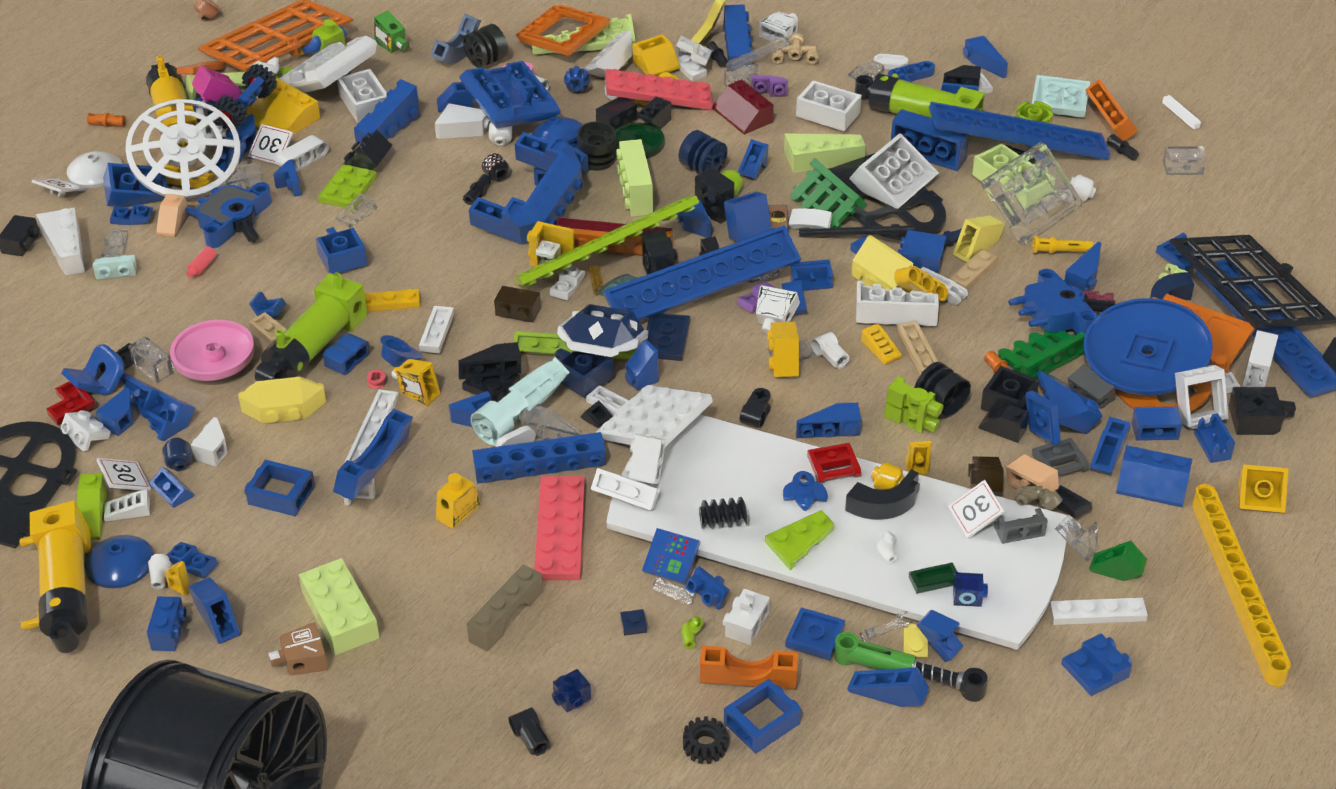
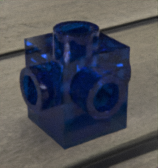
M575 669L553 681L552 698L557 706L561 705L566 712H569L591 700V684L578 669Z

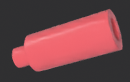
M205 247L188 265L186 275L189 278L199 276L217 256L215 250L211 247Z

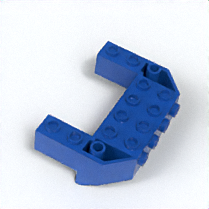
M525 132L521 134L514 144L516 160L547 172L526 202L512 197L506 207L477 197L468 210L470 225L523 244L528 242V232L533 229L537 221L553 225L557 224L558 218L564 216L567 206L573 203L575 194L582 189L584 184L581 165L573 147L558 134H555L551 141Z

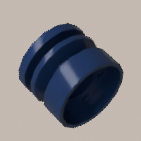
M694 130L683 140L678 157L679 162L683 166L695 170L698 174L711 167L719 172L726 162L728 150L725 143L713 137L711 138L710 135L700 130Z

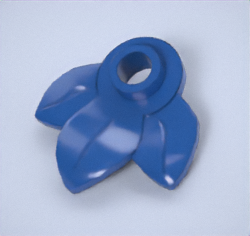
M807 471L797 472L793 476L792 482L785 485L783 489V499L786 501L795 499L803 511H807L812 506L814 500L826 502L828 497L824 485L815 481L813 475ZM800 479H805L807 482H801Z

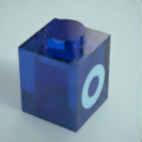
M955 572L953 605L982 607L983 597L987 598L988 584L983 582V574Z

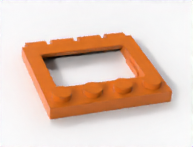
M561 4L558 6L553 5L536 20L519 31L516 37L520 39V42L570 56L607 27L610 22L607 17ZM562 17L589 23L579 28L580 31L569 36L570 39L558 42L551 38L539 36Z

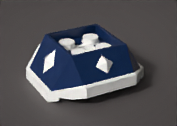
M593 304L587 305L581 311H572V316L558 326L557 332L559 337L567 342L570 350L608 357L618 355L620 351L635 349L648 338V330H644L633 311Z

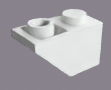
M213 417L205 425L198 437L192 441L191 450L195 461L215 467L219 465L228 451L219 421Z

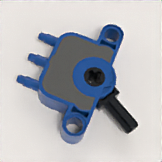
M265 182L256 183L248 190L236 185H225L220 188H214L211 191L213 194L208 198L199 197L198 202L200 204L196 209L185 208L186 213L198 218L199 226L203 229L206 246L218 248L235 235V232H242L248 242L256 243L259 236L253 228L255 224L254 216L259 215L272 203L269 184Z

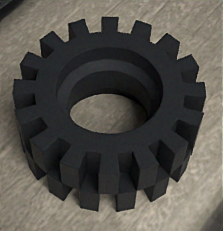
M704 716V720L701 721L700 717L695 718V723L691 720L689 726H685L683 750L687 757L691 755L693 762L698 759L699 764H703V760H707V764H711V759L717 762L719 761V756L721 758L725 756L728 733L726 726L723 727L721 721L716 723V718L713 717L709 721L708 716ZM707 736L715 741L709 744H701L696 739Z

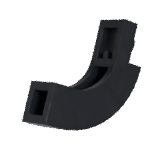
M911 469L897 486L885 490L873 489L857 482L846 495L845 511L858 517L872 520L891 519L908 512L914 506L915 494L920 487V483H918L919 473Z

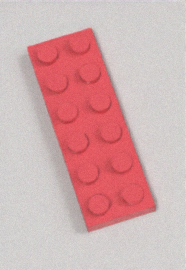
M606 69L605 72L607 95L652 101L655 97L670 101L672 105L712 110L713 101L710 84L705 82H692L686 79H672L670 77L638 74L617 69Z
M541 476L534 570L542 573V580H580L585 476Z

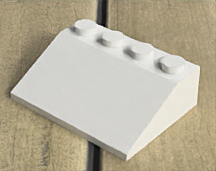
M899 133L865 161L849 179L863 193L899 209L936 177L939 172Z

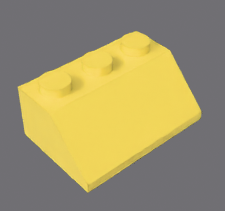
M870 235L853 259L852 276L859 281H863L867 286L873 287L875 283L881 284L884 289L902 288L896 284L894 273L899 268L913 266V263Z

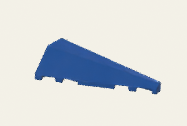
M123 372L120 381L125 385L124 388L130 389L133 403L142 416L148 419L150 428L156 431L159 440L165 441L188 427L195 409L194 406Z

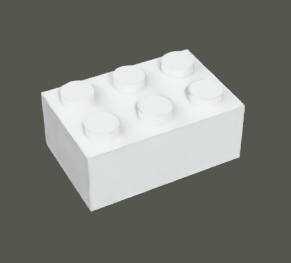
M371 69L345 75L337 79L339 96L357 123L368 113H372L379 101L383 102L387 98V92Z
M812 81L797 98L796 116L837 130L846 131L860 114L862 95Z

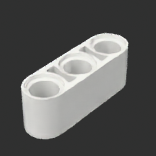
M310 135L279 152L275 158V163L281 167L285 162L292 159L295 170L298 171L325 156L329 146L317 136Z

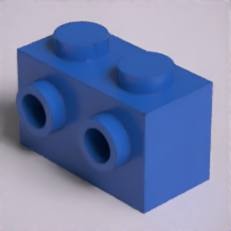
M157 596L147 629V636L152 651H175L178 639L181 637L183 622L187 615L186 607H183L181 597Z

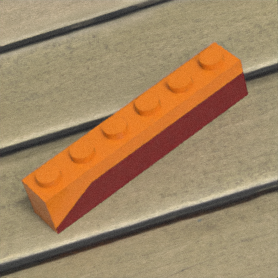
M558 218L556 225L573 229L576 248L626 224ZM654 227L652 229H642L643 233L665 230L667 237H671L673 244V228ZM642 233L635 237H624L626 241L618 245L609 244L607 245L608 249L603 252L642 255Z

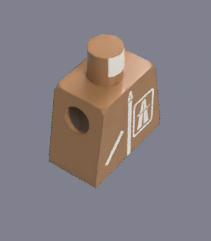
M315 622L281 635L280 643L282 649L268 653L271 666L286 663L290 675L328 670L326 655Z

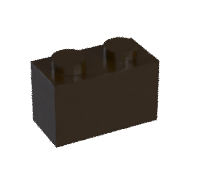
M502 286L494 300L495 316L533 323L541 309L540 292Z
M972 456V464L968 463L970 484H974L975 487L985 480L992 492H1003L1004 470L999 457Z

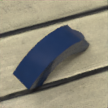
M1181 272L1162 277L1153 285L1150 298L1163 299L1166 294L1183 300H1191L1194 283L1190 273Z

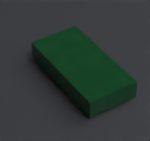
M953 562L909 572V579L916 594L961 584V578Z

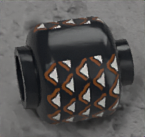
M490 154L482 162V170L491 180L498 181L507 176L509 165L500 154Z

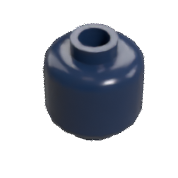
M182 438L169 439L162 448L165 465L175 471L185 470L193 461L190 444Z

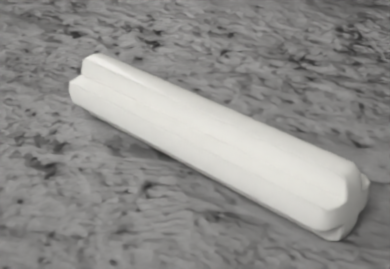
M1171 95L1163 97L1162 103L1193 130L1201 127V121Z

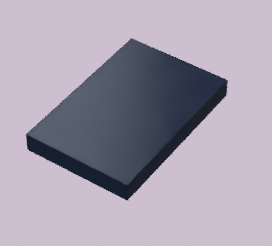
M660 313L649 317L646 329L648 330L647 340L658 350V359L683 360L690 316Z

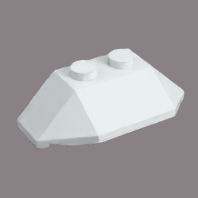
M627 30L617 34L585 67L588 74L603 78L605 77L606 69L619 70L628 63L627 60L632 56L631 31Z

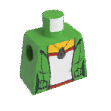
M388 10L374 17V40L379 46L390 53L399 49L404 51L408 48L409 43L405 40L404 26Z

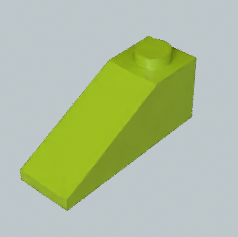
M103 473L80 474L77 506L90 527L91 540L100 539L104 503H106L108 493Z

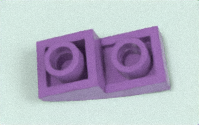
M751 75V87L758 93H769L770 97L788 96V79L769 75Z

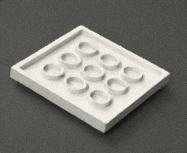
M647 385L635 397L631 398L623 409L618 410L610 420L605 422L596 433L601 432L603 440L631 445V441L635 439L636 435L666 439V447L713 400L711 394Z

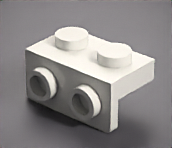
M83 410L65 413L61 424L62 432L68 434L73 443L82 451H88L90 442L93 440L109 439L111 433L103 426V423L92 417L91 413Z

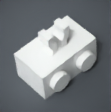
M636 435L635 439H632L630 451L633 452L632 460H629L627 464L629 479L651 484L659 483L666 439L646 435Z
M743 589L741 595L735 597L731 612H727L724 617L725 637L752 645L769 614L770 597Z

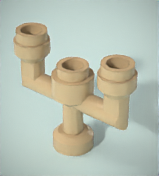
M794 33L790 36L791 46H775L772 53V61L775 64L782 63L784 59L783 53H788L792 60H798L802 57V53H807V62L815 64L819 57L817 46H801L804 40L803 36L800 33Z

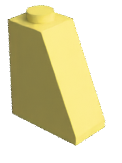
M990 215L965 219L953 255L968 262L981 249L986 251L999 241L1005 223Z

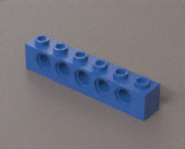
M601 432L472 450L477 484L606 465V450Z

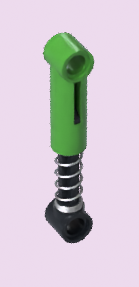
M842 632L835 639L834 658L841 665L848 666L855 663L876 670L918 667L924 679H931L932 683L936 681L941 682L942 686L949 684L951 688L960 690L962 696L968 701L977 702L985 697L988 676L980 668L973 667L965 672L960 671L958 673L953 672V669L950 671L943 669V666L938 668L933 663L932 665L924 664V660L922 663L918 662L915 655L859 640L851 632Z

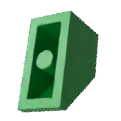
M1130 540L1094 553L1089 570L1093 573L1125 581L1142 575L1147 558Z

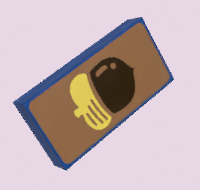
M768 205L771 230L785 225L788 231L787 205Z

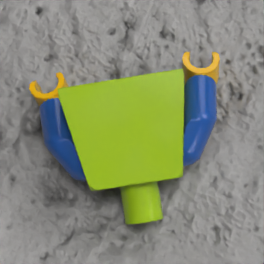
M326 19L324 25L313 31L309 45L299 47L300 53L298 56L302 54L315 55L328 45L341 42L346 46L345 37H347L348 33L341 25H337L331 19Z

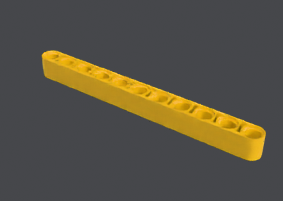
M1199 484L1196 487L1192 502L1193 510L1264 680L1274 687L1283 686L1290 670V660L1215 488L1209 484Z

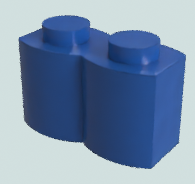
M351 333L343 335L338 339L337 344L325 350L323 354L324 366L343 375L348 374L354 369L356 364L362 362L369 355V341Z

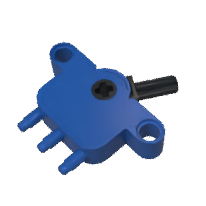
M1051 269L1040 270L1037 283L1027 285L1023 296L1014 297L1008 301L1009 305L1023 304V309L1019 310L1018 314L1019 316L1030 315L1033 320L1028 322L1030 327L1040 326L1049 332L1073 329L1077 334L1080 332L1086 334L1089 325L1098 316L1094 311L1103 312L1115 305L1114 301L1088 299V295L1084 294L1079 288L1066 285L1067 283Z

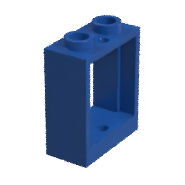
M265 459L262 465L256 469L251 481L245 486L244 493L247 497L248 505L296 517L315 488L313 471ZM269 478L294 484L288 495L262 489Z
M767 679L724 708V724L755 754L798 726L801 719L799 704L795 700H791L784 693L783 689L779 685H775L770 679ZM768 698L784 714L759 730L743 714Z

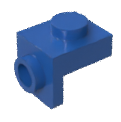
M258 292L249 305L257 316L266 312L269 316L275 318L281 314V310L286 305V302L283 298L267 300L263 292Z

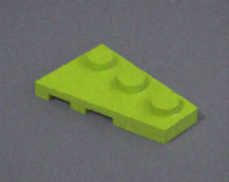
M820 510L765 535V543L785 566L791 570L800 558L803 559L808 555V551L814 545H818L834 530V522Z

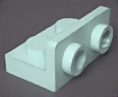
M135 255L103 257L95 259L92 265L96 280L136 275Z

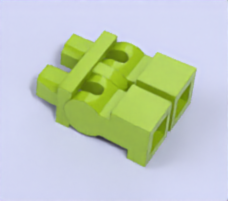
M897 376L887 389L884 418L898 424L903 422L909 428L916 429L915 431L920 434L924 429L934 433L940 426L941 420L938 419V416L943 410V404L935 401L934 393H928L922 388H914L905 383L906 379Z

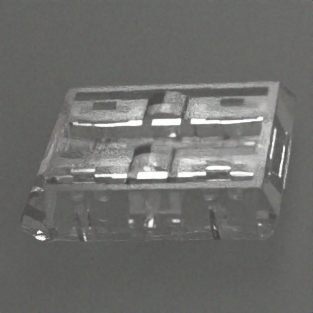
M1042 142L982 180L983 189L999 209L1018 243L1023 246L1031 242L1033 236L1041 235L1082 206V199L1047 145ZM1034 157L1037 162L1019 173L1016 168ZM1013 171L1015 176L1002 185L999 180ZM1063 202L1065 207L1048 218L1046 214ZM1041 217L1044 219V222L1030 229L1029 225Z

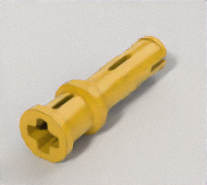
M1033 236L1032 240L1033 253H1037V251L1049 252V254H1053L1056 251L1087 252L1093 246V241L1057 240L1054 236H1050V238Z

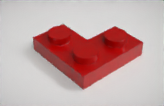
M69 381L55 388L56 394L62 401L46 408L48 416L57 425H60L63 422L65 413L79 412L81 410L88 411L96 406L94 400L85 390L76 388Z

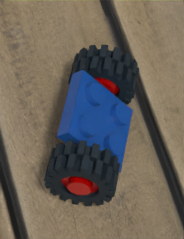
M262 64L251 65L243 74L242 83L246 84L244 86L246 90L238 99L233 100L232 96L228 98L225 95L213 105V107L229 118L235 129H238L247 119V113H245L247 107H251L257 100L256 97L258 96L260 99L263 97L264 99L277 87L276 76H272L273 72H269L268 67L263 68ZM221 117L215 120V122H219V126L223 125V129L228 128V131H231Z

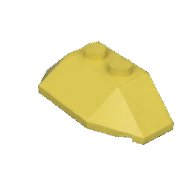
M302 377L257 381L238 394L241 412L262 424L306 419L326 403L324 385Z

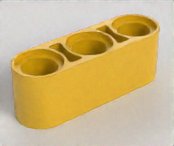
M916 266L899 268L894 273L896 284L908 292L915 290L938 294V301H944L948 297V289L944 283Z

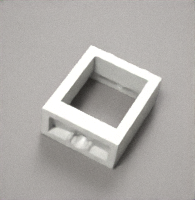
M1257 330L1242 387H1265L1278 335Z
M1212 365L1175 373L1178 411L1182 424L1188 428H1197L1198 421L1202 417L1205 419L1204 424L1210 422L1212 414L1216 413L1219 414L1222 420L1229 419L1224 369ZM1211 381L1214 410L1190 414L1188 385Z

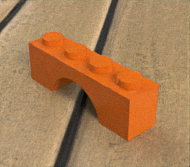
M702 645L700 683L757 687L767 679H770L775 685H779L783 689H796L798 652L774 650L769 657L763 660L745 661L734 657L726 647Z

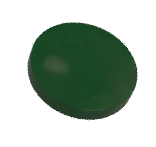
M640 122L629 123L616 129V149H619V141L641 139L647 159L656 156L664 148V134L654 125Z

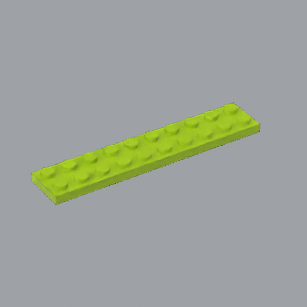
M686 196L514 276V281L522 286H530L537 282L536 278L538 277L547 278L555 274L553 270L569 268L572 266L571 262L586 260L590 258L589 254L592 252L601 253L608 249L607 245L609 244L618 245L626 241L624 237H635L643 233L642 229L644 228L652 229L659 226V221L661 220L669 221L678 217V212L686 213L695 209L694 205L698 204L699 200L697 196Z

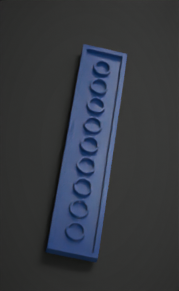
M931 102L929 105L934 126L941 131L948 130L958 134L964 133L975 137L1003 140L1012 144H1024L1028 147L1036 146L1045 150L1052 149L1062 153H1074L1078 156H1090L1095 159L1108 160L1111 154L1102 133L937 102Z
M784 225L606 289L603 294L610 308L633 311L637 319L641 321L799 263L801 257Z
M1226 259L1215 262L1230 278L1243 277ZM1204 265L1218 279V277L1206 265ZM1196 269L1195 273L1232 314L1237 319L1248 322ZM1251 284L1238 285L1257 305H1271ZM1225 286L1244 306H1246L1227 286ZM1279 312L1266 313L1272 320L1285 319ZM1296 326L1254 330L1252 333L1254 337H1256L1257 330L1278 335L1273 358L1310 398L1336 390V372L1322 358L1321 352Z

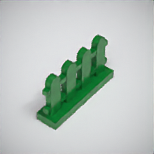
M815 158L810 162L814 169L806 173L807 177L798 186H793L794 190L790 195L794 202H799L804 198L805 200L802 202L801 207L806 209L815 208L831 212L840 204L833 212L830 228H840L842 226L840 223L850 213L853 215L856 212L854 210L856 207L863 211L867 206L858 194ZM817 184L818 186L808 196L807 193ZM827 194H829V196H828V197L820 204V206H819L818 203H819Z
M1044 330L1043 335L1036 332L1030 333L1029 342L1015 341L1013 343L1014 350L1000 349L998 357L1012 366L1013 370L1038 379L1037 372L1039 370L1048 374L1083 355L1085 333L1080 332L1077 335H1070L1065 331L1049 332Z

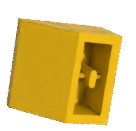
M663 34L632 44L633 62L646 75L659 76L663 71L672 72L680 69L672 43Z

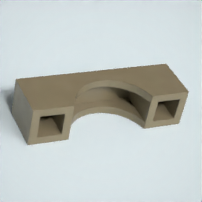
M523 564L468 621L469 642L488 652L502 637L506 621L514 609L521 604L530 607L543 593L542 573Z

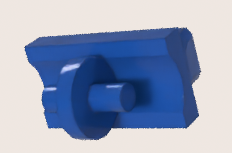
M700 566L695 568L693 576L688 578L685 586L690 593L697 592L702 596L701 599L705 605H713L718 610L723 608L724 599L730 591L729 588L723 585L724 579L721 576L713 577Z

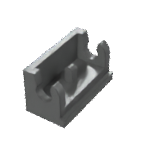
M1082 365L1068 377V382L1072 383L1070 387L1074 389L1078 386L1095 398L1096 402L1100 403L1099 408L1101 409L1115 400V387L1105 382L1085 365Z
M1036 508V514L1033 517L1019 518L1006 522L1002 515L999 516L997 521L994 522V528L1001 543L1045 536L1048 520L1042 510Z

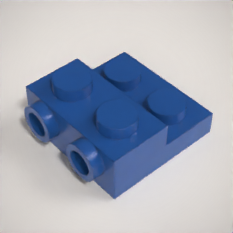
M1102 633L1082 642L1081 649L1063 657L1061 662L1062 666L1090 696L1129 678L1132 667L1129 655L1126 653L1121 654L1116 649L1115 641L1111 637L1106 638Z

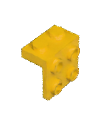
M537 221L527 235V241L529 242L528 257H530L531 266L540 264V256L536 255V250L542 240L560 244L561 254L575 248L574 231L570 228Z

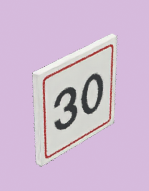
M261 124L247 157L277 165L275 163L277 154L288 148L294 133Z
M59 178L32 180V183L49 188L50 194L58 193V197H64L66 192L86 190V187Z
M97 458L96 461L109 488L151 490L138 461Z
M985 480L949 505L950 510L968 539L1005 513Z

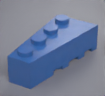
M745 4L724 6L723 32H725L724 38L729 68H750V60H753V50H750V47H752V37H748V34H750V24H747L749 22V12L745 11Z

